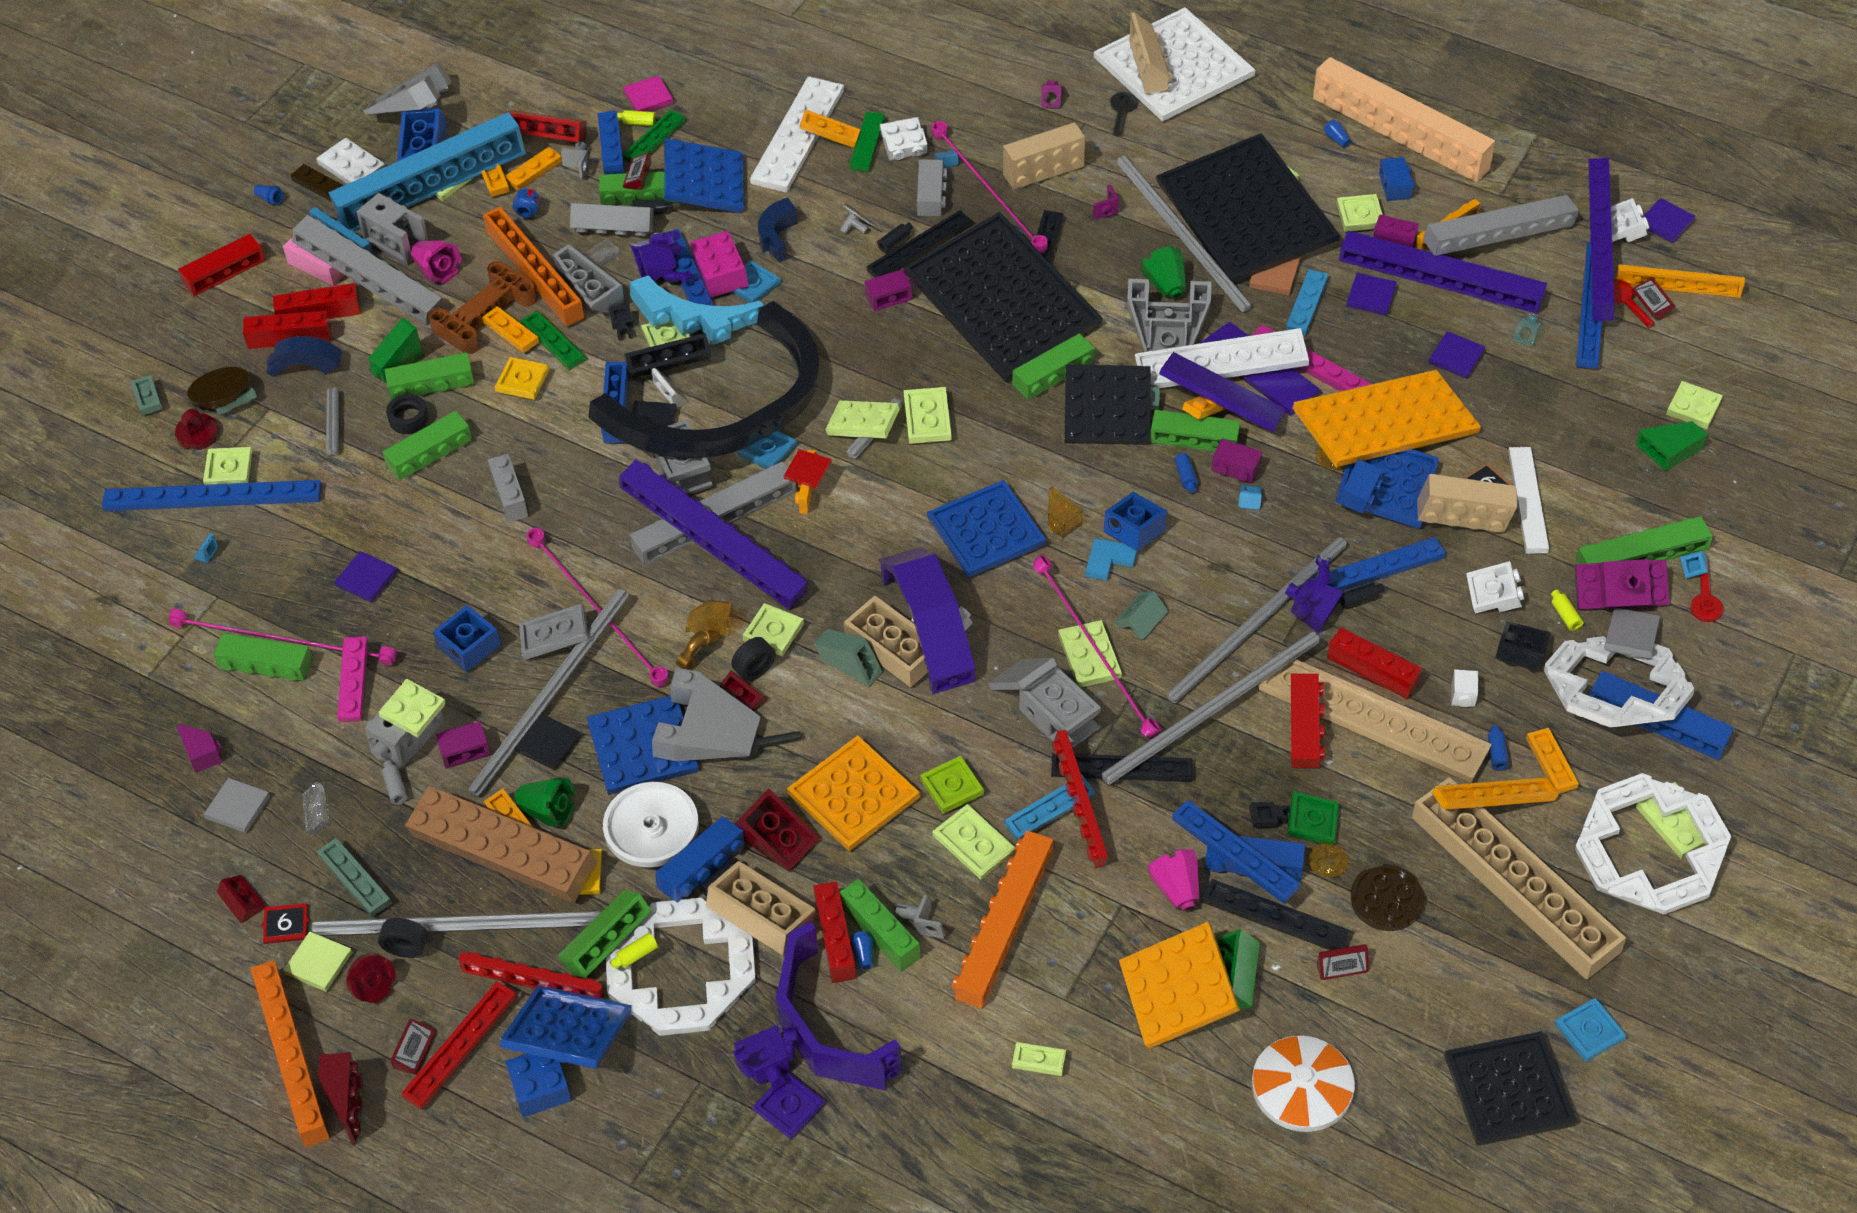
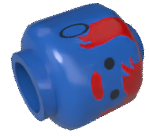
M525 188L519 190L513 201L512 208L514 212L522 218L535 216L540 206V196L532 189Z

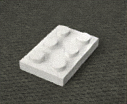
M344 138L316 158L320 166L346 184L385 167L383 162L347 138Z

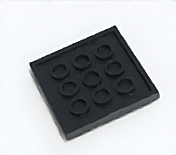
M1066 364L1064 443L1150 445L1151 366Z
M1542 1031L1445 1051L1446 1063L1477 1146L1575 1126L1577 1120Z

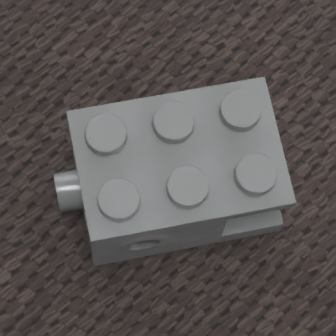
M380 193L356 211L363 239H367L371 245L406 265L413 261L409 242L428 241L423 217Z
M684 420L668 426L672 428L692 429L688 420ZM651 453L660 475L665 476L673 486L680 487L686 495L713 487L707 471L711 470L707 458H679Z
M1057 666L1023 690H1019V710L1051 741H1054L1057 731L1066 730L1071 746L1074 748L1100 729V726L1093 718L1101 713V707Z
M440 710L417 738L384 720L378 713L368 721L365 727L370 751L376 758L382 759L385 762L390 760L393 762V765L398 766L399 770H402L444 720Z

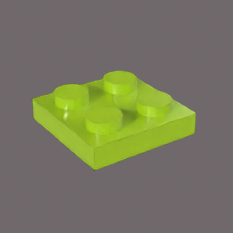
M961 756L920 775V781L942 814L984 795L983 787Z

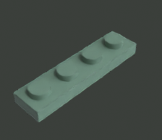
M337 838L316 851L318 857L371 917L392 904L386 893Z

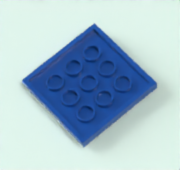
M666 138L664 143V200L742 213L744 208L743 152Z
M1410 449L1364 460V462L1382 469L1379 478L1383 480L1378 492L1375 490L1372 492L1375 498L1371 506H1366L1364 511L1420 529L1422 521H1418L1417 499L1428 475L1435 474L1439 458ZM1356 463L1345 466L1335 502L1338 503Z
M1004 480L927 512V518L968 578L1046 545L1045 537Z
M671 695L587 717L608 795L622 792L637 784L662 782L699 772L696 760L671 761L653 757L652 739L658 722L681 726L683 722L679 703L671 702Z
M538 985L501 1037L500 1047L514 1052L528 1053L537 1057L550 1058L560 1062H568L596 1069L629 1018L631 1005Z

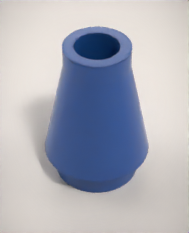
M1333 119L1325 125L1324 131L1327 137L1343 148L1351 143L1352 139L1348 136L1340 121Z
M258 184L254 188V194L270 205H278L283 200L284 193L278 186Z
M861 931L851 935L850 945L861 970L874 967V938L870 936L868 931Z

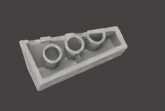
M571 203L570 228H576V232H588V229H596L595 233L605 234L608 233V230H615V234L627 235V231H635V235L647 236V232H653L654 208Z
M568 244L553 254L556 272L575 286L591 310L610 313V307L620 306L624 303L622 285Z

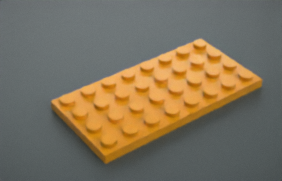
M1437 370L1294 402L1293 405L1295 413L1335 467L1356 463L1358 459L1362 461L1476 434L1481 429L1479 423Z

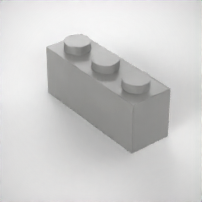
M919 160L917 216H941L942 208L946 207V196H942V194H946V182H943V180H947V168H943V160Z
M509 454L487 459L491 477L507 523L528 517L525 500Z

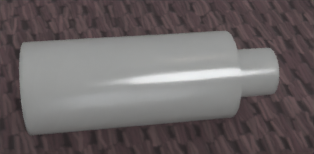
M390 760L384 762L382 775L391 803L399 805L407 800L405 787L398 766L393 765V762Z

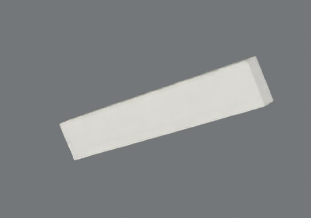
M1509 447L1508 455L1513 484L1516 486L1517 507L1525 553H1548L1549 545L1531 447Z

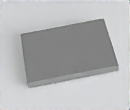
M583 604L519 623L521 654L524 660L588 640L586 612Z
M1615 607L1604 650L1651 659L1660 616Z
M1053 658L1021 659L988 682L991 690H1023L1056 667L1057 664Z

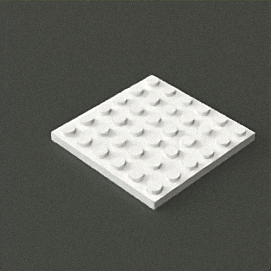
M1183 8L1152 23L1154 31L1158 32L1159 45H1162L1163 58L1167 60V71L1170 70L1171 73L1168 91L1144 92L1129 43L1130 34L1094 51V58L1162 122L1255 76V69L1187 8Z

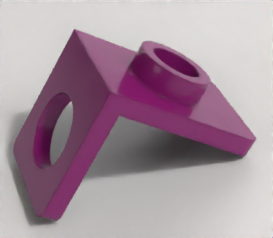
M1047 80V84H1042L1041 107L1060 108L1062 85L1058 84V81ZM1053 92L1056 94L1057 100L1055 103L1050 104L1046 101L1047 93Z
M1111 184L1107 185V200L1093 204L1094 220L1119 213V197Z

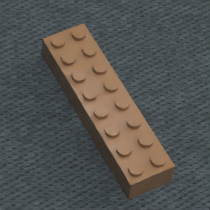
M429 785L405 825L413 837L572 903H575L597 863L591 852L587 849Z

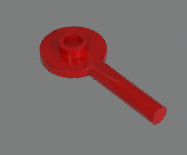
M1614 279V303H1625L1648 328L1653 327L1655 322L1632 300L1634 294L1632 286L1626 281Z
M1707 561L1708 573L1700 575L1701 594L1693 598L1690 610L1698 620L1714 622L1721 617L1723 605L1717 597L1710 595L1709 564Z

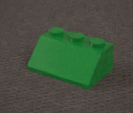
M1238 929L1215 938L1241 1011L1252 1007L1260 942L1242 929Z

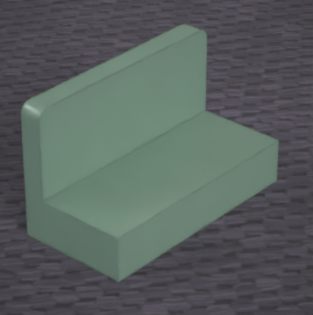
M1154 591L1141 592L1114 622L1119 628L1131 627L1139 639H1144L1166 615L1168 610Z

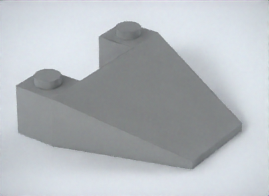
M439 61L373 100L363 112L365 114L420 110L424 107L429 109L437 104L440 94L449 89L448 86L452 81Z
M1128 279L1127 309L1143 352L1195 344L1210 311L1211 282L1191 281L1189 303L1148 302L1149 279Z
M676 667L670 685L671 702L688 705L681 726L658 722L652 739L653 757L671 761H688L750 756L761 717L700 672Z

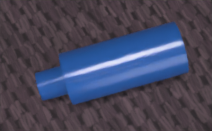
M1181 453L1174 458L1183 488L1187 489L1189 493H1194L1197 490L1198 481L1189 455Z
M1498 725L1491 726V732L1488 734V743L1492 744L1490 747L1491 764L1494 770L1503 771L1509 767L1505 733L1500 731Z

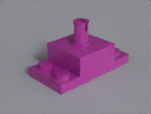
M1666 560L1606 561L1574 565L1577 610L1669 605Z

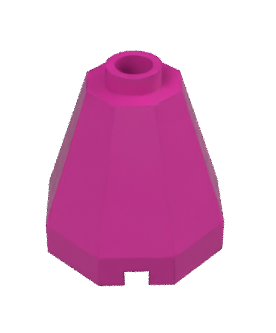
M439 240L419 241L413 245L411 251L413 261L424 276L432 282L442 284L447 283L457 275L459 270L456 268L457 264H461L462 261L456 245Z
M1181 849L1175 851L1176 856L1169 857L1166 854L1148 864V873L1151 880L1175 909H1182L1183 912L1194 909L1196 903L1199 902L1198 866L1194 849Z

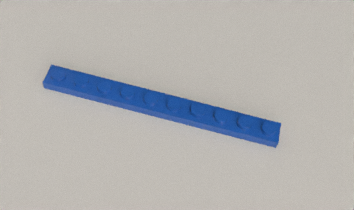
M320 480L105 489L102 507L104 511L320 502L322 484Z

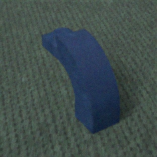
M788 197L770 205L762 213L758 222L759 244L762 252L769 251L772 257L775 256L779 263L786 261L785 245L778 234L782 230L798 224L797 209Z
M298 336L283 339L275 344L274 353L268 357L266 373L273 377L290 365L306 364L315 367L324 374H328L340 366L342 350L325 340L314 337Z

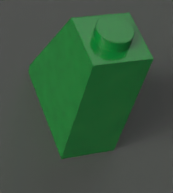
M404 317L400 319L368 358L370 364L369 371L375 378H379L386 383L384 369L412 364L424 356L417 328Z
M1693 421L1642 429L1639 431L1635 445L1664 471H1668L1702 450L1708 434Z

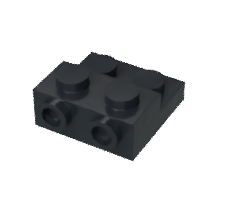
M1506 621L1495 658L1501 659L1504 663L1524 665L1525 668L1530 670H1541L1551 632Z

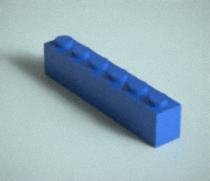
M1601 671L1591 690L1590 696L1622 708L1631 696L1654 704L1660 694L1639 687L1637 684L1623 680L1614 674ZM1684 706L1674 720L1636 724L1718 761L1734 727L1723 721H1718Z

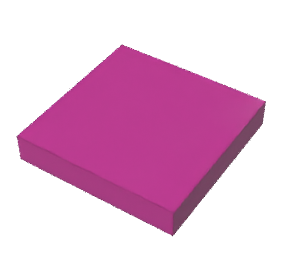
M659 75L623 87L624 93L635 111L650 112L673 104V98Z

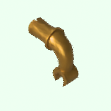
M699 629L689 640L685 651L677 658L676 665L682 669L688 668L691 670L695 665V653L700 647L718 643L720 640L719 632L714 629L708 631Z

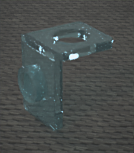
M1532 314L1519 317L1513 341L1532 346L1538 328L1543 324V321L1538 320L1539 317ZM1523 327L1531 330L1532 335L1529 339H1522L1519 333Z

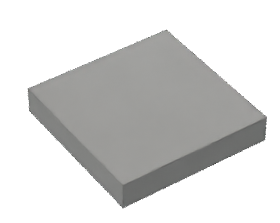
M228 778L204 813V816L208 820L247 833L270 798V794L262 789Z

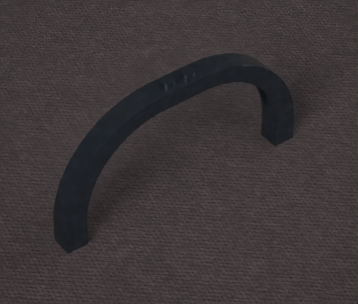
M773 300L759 308L757 325L783 344L792 355L798 369V378L795 384L779 399L733 424L712 429L693 430L672 428L648 421L632 413L607 393H604L590 401L588 418L620 441L659 455L679 458H707L733 453L763 438H767L773 432L785 427V425L793 421L805 410L816 388L819 370L818 351L812 336L805 326L789 311Z

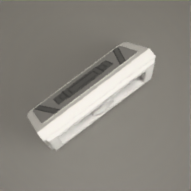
M656 368L652 369L653 383L669 403L676 404L677 408L688 403L687 399L665 374Z

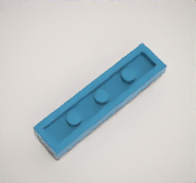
M316 207L309 211L312 218L318 219L328 228L336 230L341 236L352 240L357 246L368 250L372 254V246L367 239L361 238L352 229L349 230L340 221L331 218L325 211L322 212Z
M1308 269L1286 324V330L1301 328L1302 335L1306 336L1327 283V273Z
M1081 775L1088 797L1091 799L1095 796L1096 792L1084 776ZM1066 784L1005 819L1004 825L1016 841L1019 838L1023 839L1026 830L1035 832L1073 809L1074 802L1072 796L1069 797L1067 794Z

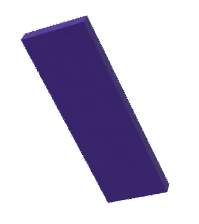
M1228 322L1201 343L1247 337L1249 335L1233 323ZM1293 368L1239 376L1270 401L1286 408V413L1290 416L1295 413L1293 410L1294 402L1317 397L1321 392L1320 388Z
M1175 352L1170 355L1159 372L1161 376L1273 432L1287 410Z

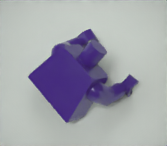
M678 231L655 233L650 236L649 240L630 245L641 278L649 276L655 281L662 276L667 282L682 281L684 284L687 279L693 277L690 270L683 273L679 271L674 272L673 270L676 267L674 256L682 252L680 244L678 242L673 243V238L680 241Z
M1320 554L1317 555L1315 563L1319 566V575L1314 580L1308 579L1303 589L1301 588L1302 584L1297 586L1290 583L1285 591L1287 596L1295 600L1291 608L1292 614L1317 633H1320L1343 594V591L1328 585L1331 581L1328 566L1331 558L1328 557L1327 560H1323L1320 558Z
M775 1025L734 1043L735 1050L733 1054L735 1063L745 1077L753 1078L757 1084L769 1080L774 1088L780 1087L785 1083L783 1074L790 1070L789 1062L794 1058L795 1041L798 1040L794 1025L781 1028L785 1033L783 1039L779 1026Z

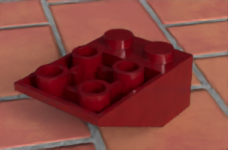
M350 1052L320 1054L319 1081L352 1145H356V1137L361 1133L360 1119H357L358 1112L362 1111V1099L359 1096V1089L363 1088V1075L359 1073L358 1062H354Z

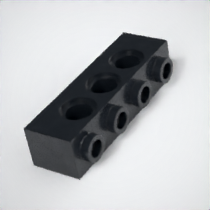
M706 333L624 354L630 379L652 374L653 368L664 371L711 358V350Z

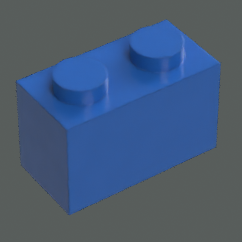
M1404 157L1387 158L1380 161L1379 176L1387 201L1411 199V193L1415 190L1414 179L1410 177V165L1406 164Z
M1358 459L1338 503L1363 513L1365 507H1370L1375 498V495L1372 494L1373 490L1378 492L1383 480L1379 477L1382 469Z

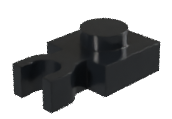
M629 304L610 307L612 328L617 329L618 340H621L622 333H628L629 339H631L632 335L628 326H633Z
M1251 802L1249 810L1253 828L1276 827L1278 821L1288 824L1289 816L1284 815V813H1289L1290 805L1275 808L1274 802Z

